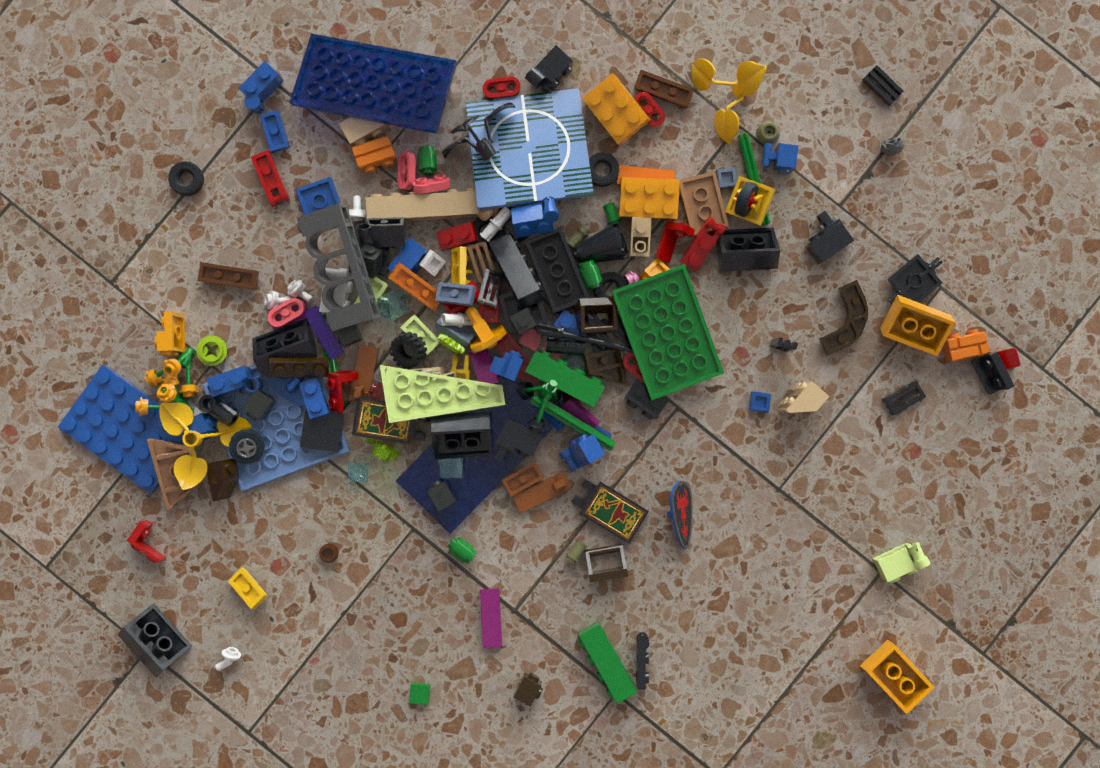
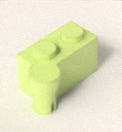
M919 542L913 543V546L905 543L873 558L882 580L894 583L899 581L901 576L914 574L918 569L930 565V561L924 555Z

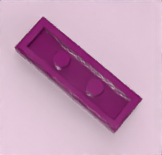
M499 588L480 589L483 648L502 647Z

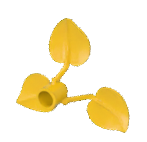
M703 58L693 61L691 69L692 82L698 90H708L711 83L733 86V94L738 97L725 110L719 109L715 114L714 127L723 141L732 143L739 129V117L730 108L743 101L744 97L751 96L757 91L764 78L767 66L752 61H744L738 66L736 73L739 82H726L712 79L715 75V68L710 61Z
M183 403L160 404V419L164 429L169 434L175 436L180 435L184 431L183 443L189 447L193 455H183L174 464V474L182 490L198 485L207 474V462L202 458H196L197 455L194 447L202 443L203 438L220 436L221 442L229 447L231 437L236 432L246 429L251 430L252 428L249 421L239 417L231 427L218 421L217 429L219 432L201 435L197 431H189L187 427L192 424L194 419L193 411L188 405Z

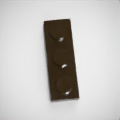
M329 357L269 358V378L328 377Z

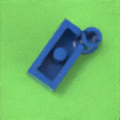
M264 60L238 89L246 96L244 101L246 107L254 113L260 114L262 113L260 110L264 111L262 102L284 80Z
M549 196L550 201L545 197L543 204L536 203L511 208L516 238L554 231L553 222L559 218L554 197Z
M584 434L569 442L570 446L558 453L561 459L565 460L570 472L591 464L605 455L594 434L588 437Z

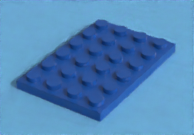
M102 365L58 425V428L152 494L159 486L147 439L151 438L185 445L182 440L184 431L178 436L169 434L161 423L160 409H148V415L142 416L139 413H135L136 401H140V397L148 399V405L160 404L109 367Z

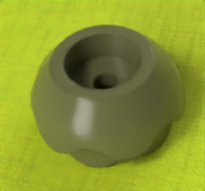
M765 121L757 128L756 136L762 144H774L780 137V129L776 123Z

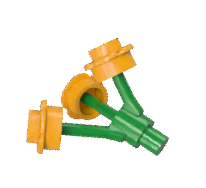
M188 347L186 352H182L177 360L169 359L168 361H163V369L159 372L155 369L146 371L147 376H145V380L150 386L155 385L158 387V384L162 382L161 375L165 373L170 377H176L180 373L181 367L185 368L186 385H181L179 393L183 394V397L186 398L195 397V393H199V391H197V385H191L190 362L195 351Z
M167 376L162 379L164 383L161 384L157 391V397L160 398V401L171 402L173 400V403L189 404L183 399L176 388L180 384L178 376ZM140 397V401H136L135 413H139L140 416L148 415V409H160V405H148V399H142V397Z

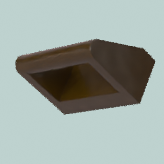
M613 297L585 298L577 301L573 309L579 334L617 332V306ZM607 313L610 325L585 326V314Z
M623 544L585 550L590 583L628 577ZM620 552L622 567L592 571L590 557Z

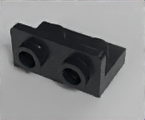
M990 352V354L982 355L972 360V364L988 395L999 390H1009L1014 387L998 352Z
M639 379L634 382L624 397L627 399L626 403L634 409L638 407L643 410L641 414L649 420L652 418L657 419L669 401L663 396L651 400L645 383Z

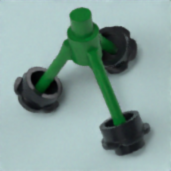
M551 380L546 385L533 387L531 383L523 381L518 384L516 392L522 400L532 397L534 391H541V395L544 397L538 417L532 416L531 420L528 421L529 429L534 432L540 433L541 430H546V421L542 419L548 401L559 407L565 404L566 394L556 389L557 382L555 380Z

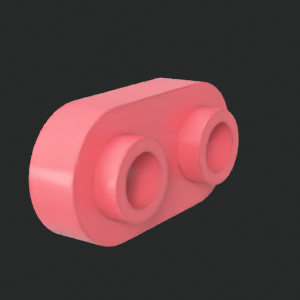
M403 151L398 158L397 183L399 188L403 190H411L413 183L416 182V158L412 152Z
M444 174L435 175L434 178L430 179L418 178L413 183V192L418 194L450 188V178Z
M291 298L270 310L268 321L272 326L283 327L304 314L305 304L300 299ZM298 305V311L294 312L293 307ZM279 314H281L282 316L281 321L276 320V317Z

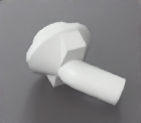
M358 195L353 197V209H349L352 221H363V217H367L366 211L361 209V197Z
M294 280L287 287L289 289L287 293L293 298L299 296L308 303H311L314 297L303 290L306 286L301 280Z
M270 291L265 296L264 304L267 305V309L272 310L292 297L279 298L277 292Z
M234 647L222 650L221 654L225 660L217 663L215 667L220 671L230 666L234 661L240 659L241 653Z

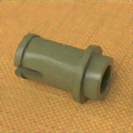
M583 225L577 226L576 232L567 240V243L575 250L576 246L585 237H589L590 231Z
M577 539L570 552L566 553L565 559L575 565L576 562H579L578 559L587 545Z

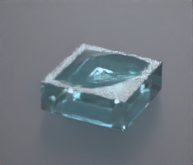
M349 462L348 482H368L369 463Z

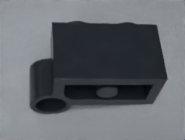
M555 45L539 64L526 74L525 79L536 89L540 87L544 92L554 91L560 84L559 80L563 76L567 77L572 72L573 60Z
M405 217L366 218L365 223L356 226L357 239L361 244H370L377 249L382 247L398 249L406 245Z

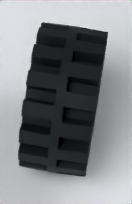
M405 332L391 342L390 350L392 352L390 356L394 357L392 359L394 362L397 361L396 365H402L404 369L407 367L411 369L424 360L427 355L425 353L427 347H424L426 343L421 341L423 339L421 336L417 337V333ZM404 344L412 348L413 357L405 353Z

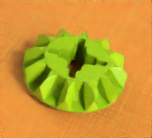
M440 334L437 337L440 340L439 343L456 355H459V353L461 355L464 354V347L444 334Z
M211 335L200 340L196 352L203 364L216 366L223 363L224 359L228 356V347L220 337ZM209 346L217 347L215 350L217 356L214 354L208 355L210 352Z

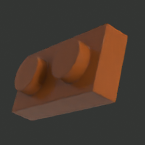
M534 461L502 479V482L509 495L513 496L544 479V476Z

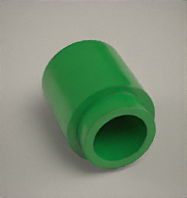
M433 146L419 147L417 152L418 171L425 176L433 175L438 170L436 151H434Z
M593 259L579 264V273L585 288L589 287L591 290L599 287L600 282L603 280Z
M461 537L453 538L447 546L450 548L448 553L466 564H469L477 553L474 547Z

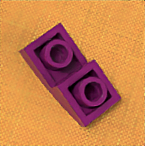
M486 348L476 353H473V351L469 352L478 381L491 384L498 383L497 374L489 371L492 359L488 349Z

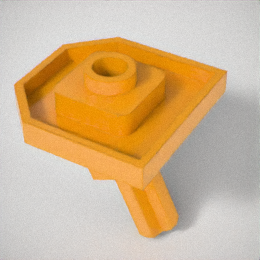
M470 307L465 311L473 325L472 327L479 336L469 344L473 353L486 348H493L498 344L497 341L507 334L501 323L490 330L476 307Z

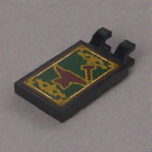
M358 396L351 434L410 444V439L425 441L426 433L415 431L417 420L429 422V417L389 423L385 400Z
M585 479L582 487L590 491L586 500L584 501L575 495L571 502L582 508L580 512L582 516L630 544L649 511L603 482L599 481L595 485Z

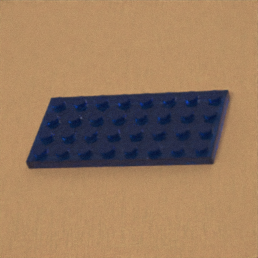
M311 33L289 103L295 107L437 134L457 62L448 58Z
M500 375L497 376L499 382L495 384L503 386L505 405L463 411L461 413L490 412L493 455L435 459L432 443L396 480L450 534L502 482V479L525 458L518 454V449L515 448L511 455L506 453L502 462L495 459L499 449L495 448L496 441L507 419L509 418L530 428L528 421L531 420L532 416L538 417L540 412L536 406L530 403L531 398L522 400L516 392L518 385L514 381ZM544 415L542 419L546 421V430H541L540 434L543 435L541 440L554 428ZM438 480L441 483L446 481L457 499L455 503L439 512L427 492L431 489L430 485Z

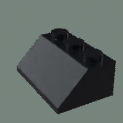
M774 228L725 230L717 240V256L720 271L778 269L780 247Z
M307 319L252 338L253 361L262 377L269 376V358L318 357L317 346Z
M490 412L431 416V437L435 459L493 455Z
M154 603L126 624L118 633L121 640L156 678L192 647Z

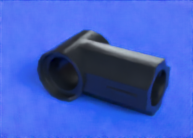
M204 395L199 399L198 405L202 411L209 413L228 427H231L239 418V412L222 402L219 397ZM212 399L213 406L209 409L208 402Z

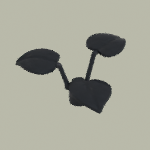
M511 102L505 103L483 119L488 140L486 138L480 140L470 127L473 121L480 118L479 115L473 116L464 121L463 124L456 126L451 131V134L467 131L468 129L477 143L474 144L468 139L469 135L461 137L442 151L443 157L446 159L447 154L454 146L466 142L477 153L479 152L484 161L497 154L492 145L494 141L492 140L488 123L495 114L507 108H516L515 105Z

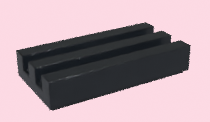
M878 65L862 79L888 106L904 92ZM870 77H872V78L879 84V86H880L883 90H885L892 98L890 99V98L870 79Z
M486 268L476 304H484V307L491 306V309L495 310L504 278L502 273ZM490 274L491 279L486 299H483V294L487 283L488 275ZM495 277H499L493 302L489 301Z
M778 337L771 340L770 346L778 350L790 352L797 349L798 343H790L791 340L783 341V338Z
M915 380L882 398V401L885 402L886 408L889 409L890 415L893 416L924 399L926 396L918 381ZM914 386L916 387V389L890 403L889 400ZM916 393L920 394L919 396L906 402L898 408H893L894 405L902 402L903 400L911 397L912 395Z

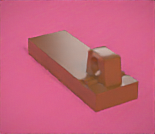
M360 344L354 370L358 372V380L352 381L349 401L357 402L358 396L370 397L380 348Z
M563 471L520 491L512 497L519 512L522 513L572 489Z

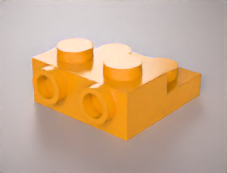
M172 311L164 312L162 317L164 331H156L157 336L154 338V345L157 351L160 352V356L177 357L179 353L186 352L185 315Z

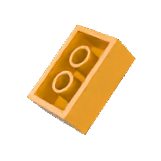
M613 73L582 98L619 145L624 144L651 121Z
M621 177L619 217L678 219L680 180Z
M897 295L880 330L884 337L938 356L956 322L950 314Z
M888 639L860 665L887 696L906 714L935 688L900 649Z

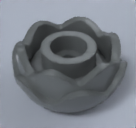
M891 137L887 141L881 142L880 150L888 156L899 154L904 148L905 141L901 137L898 139Z

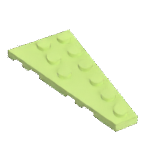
M380 365L389 423L505 405L502 385Z

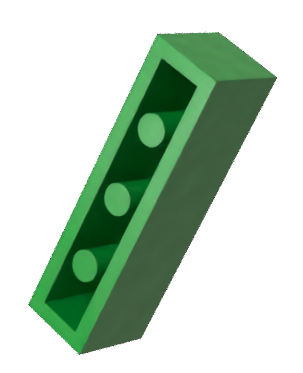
M543 350L540 353L535 351L525 370L526 373L546 383L555 380L557 382V389L595 407L605 388L602 385L603 381L596 377H592V379L584 376L586 372L578 368L574 370L568 368L567 362L559 358L555 361L550 358L551 354Z
M599 621L579 631L580 638L577 640L582 649H587L589 653L587 658L592 666L596 665L598 669L596 674L601 683H606L608 687L606 692L610 699H615L618 704L636 694L637 689Z

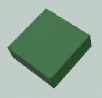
M411 682L409 703L428 705L431 684Z

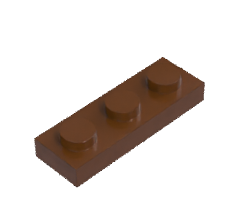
M640 70L634 86V90L649 93L655 98L685 109L688 108L694 89L644 70Z
M200 262L197 281L256 290L259 271Z

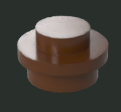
M328 543L320 548L319 556L322 561L331 563L338 558L339 550L334 544Z

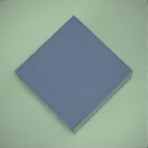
M736 167L716 170L720 189L735 187L737 182Z

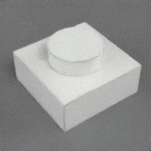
M430 249L419 265L435 277L446 261Z

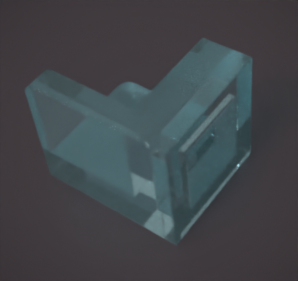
M392 290L377 298L380 315L391 321L409 311L407 295L399 291Z
M462 457L438 459L441 478L464 477Z

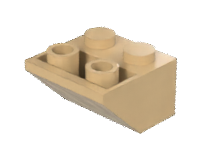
M813 381L798 382L792 389V395L790 397L786 396L779 405L781 407L778 411L780 413L817 411L830 396Z

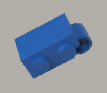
M511 350L510 353L505 352L503 359L495 356L489 371L516 381L525 360L522 359V354Z
M241 366L206 378L212 397H221L242 389H246L248 392H255L256 389L262 390L263 388L262 380L253 377L248 366ZM252 380L257 382V387L254 390L250 387Z

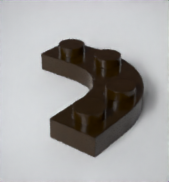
M858 280L838 288L846 306L847 317L842 327L819 338L826 356L850 346L863 333L866 321H868V305Z

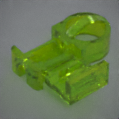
M366 438L365 442L374 446L371 453L377 458L389 462L391 459L396 460L400 452L387 444L381 445V441L376 442L377 439Z

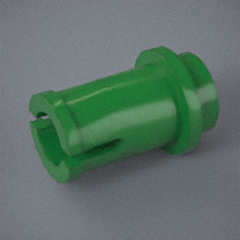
M614 202L604 205L603 209L609 221L607 224L611 225L618 222L620 226L622 224V217H619Z

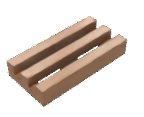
M486 241L467 246L479 283H482L483 277L480 275L472 249L476 248L484 273L486 266L479 248L483 246L490 270L495 271ZM488 275L487 281L491 279V275Z

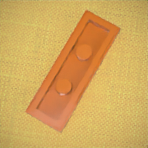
M619 165L620 171L616 185H620L621 177L675 179V171Z
M401 263L397 264L388 279L435 312L440 303L435 301L437 290Z

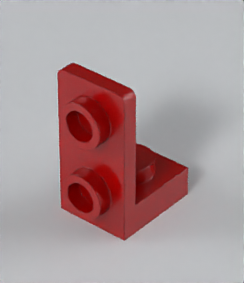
M666 221L656 258L665 263H670L677 238L693 237L695 229L685 223Z
M342 370L328 373L327 386L330 397L328 403L331 411L337 413L344 412L342 385L351 384V381L358 380V372Z
M148 520L140 521L126 541L131 544L130 546L134 550L142 551L146 554V558L153 563L164 561L166 557L143 541L151 533L150 528L153 524Z

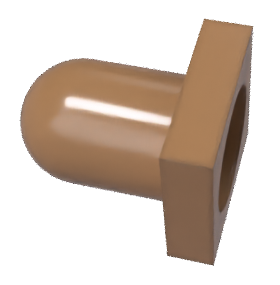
M500 208L480 210L478 217L480 220L486 221L491 216L495 217L499 213Z

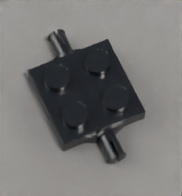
M919 254L912 257L887 278L895 290V293L887 299L888 302L893 304L896 296L899 295L920 303L942 284L934 270L943 263L942 260L939 261L940 258L936 257L929 264Z

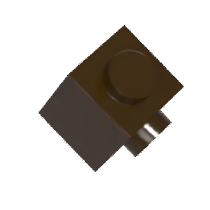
M524 673L514 692L513 698L531 707L534 699H539L543 688H541L542 681L533 673Z

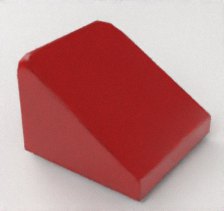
M1016 347L997 351L1006 369L1021 366Z

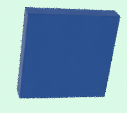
M332 177L295 189L304 215L341 203Z

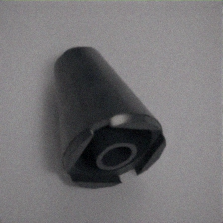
M618 222L612 223L578 244L576 250H574L577 262L583 263L593 259L594 263L628 259L627 245L623 233L618 232L620 228Z

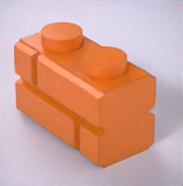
M388 135L352 147L361 172L371 173L376 170V167L382 165L383 167H390L394 165V161H397L391 139Z
M977 329L965 331L966 335L959 336V333L950 334L942 347L946 363L990 354L986 332H978Z

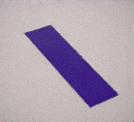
M315 305L305 311L306 319L331 360L343 354V348L323 315L319 312L318 307Z

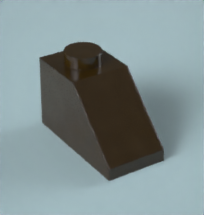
M231 458L207 463V476L212 501L230 498L239 479L236 460Z

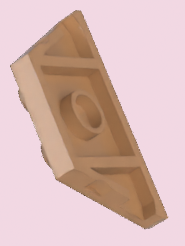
M150 438L147 439L166 510H170L175 503L185 498L190 491L195 490L201 485V482L190 489L182 490L175 477L174 464L176 460L183 455L193 456L188 446Z

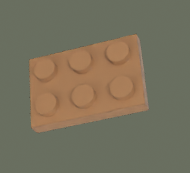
M715 171L680 180L679 191L688 226L695 229L694 236L697 235L709 216L715 219L716 223H721L726 228L729 227Z

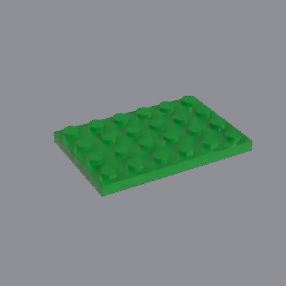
M685 264L611 291L651 400L724 374Z

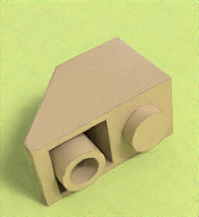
M631 217L630 256L649 257L651 218Z

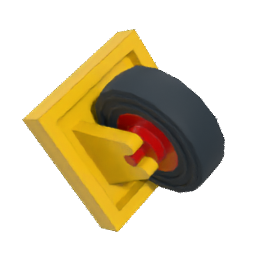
M739 176L725 212L761 226L776 189Z

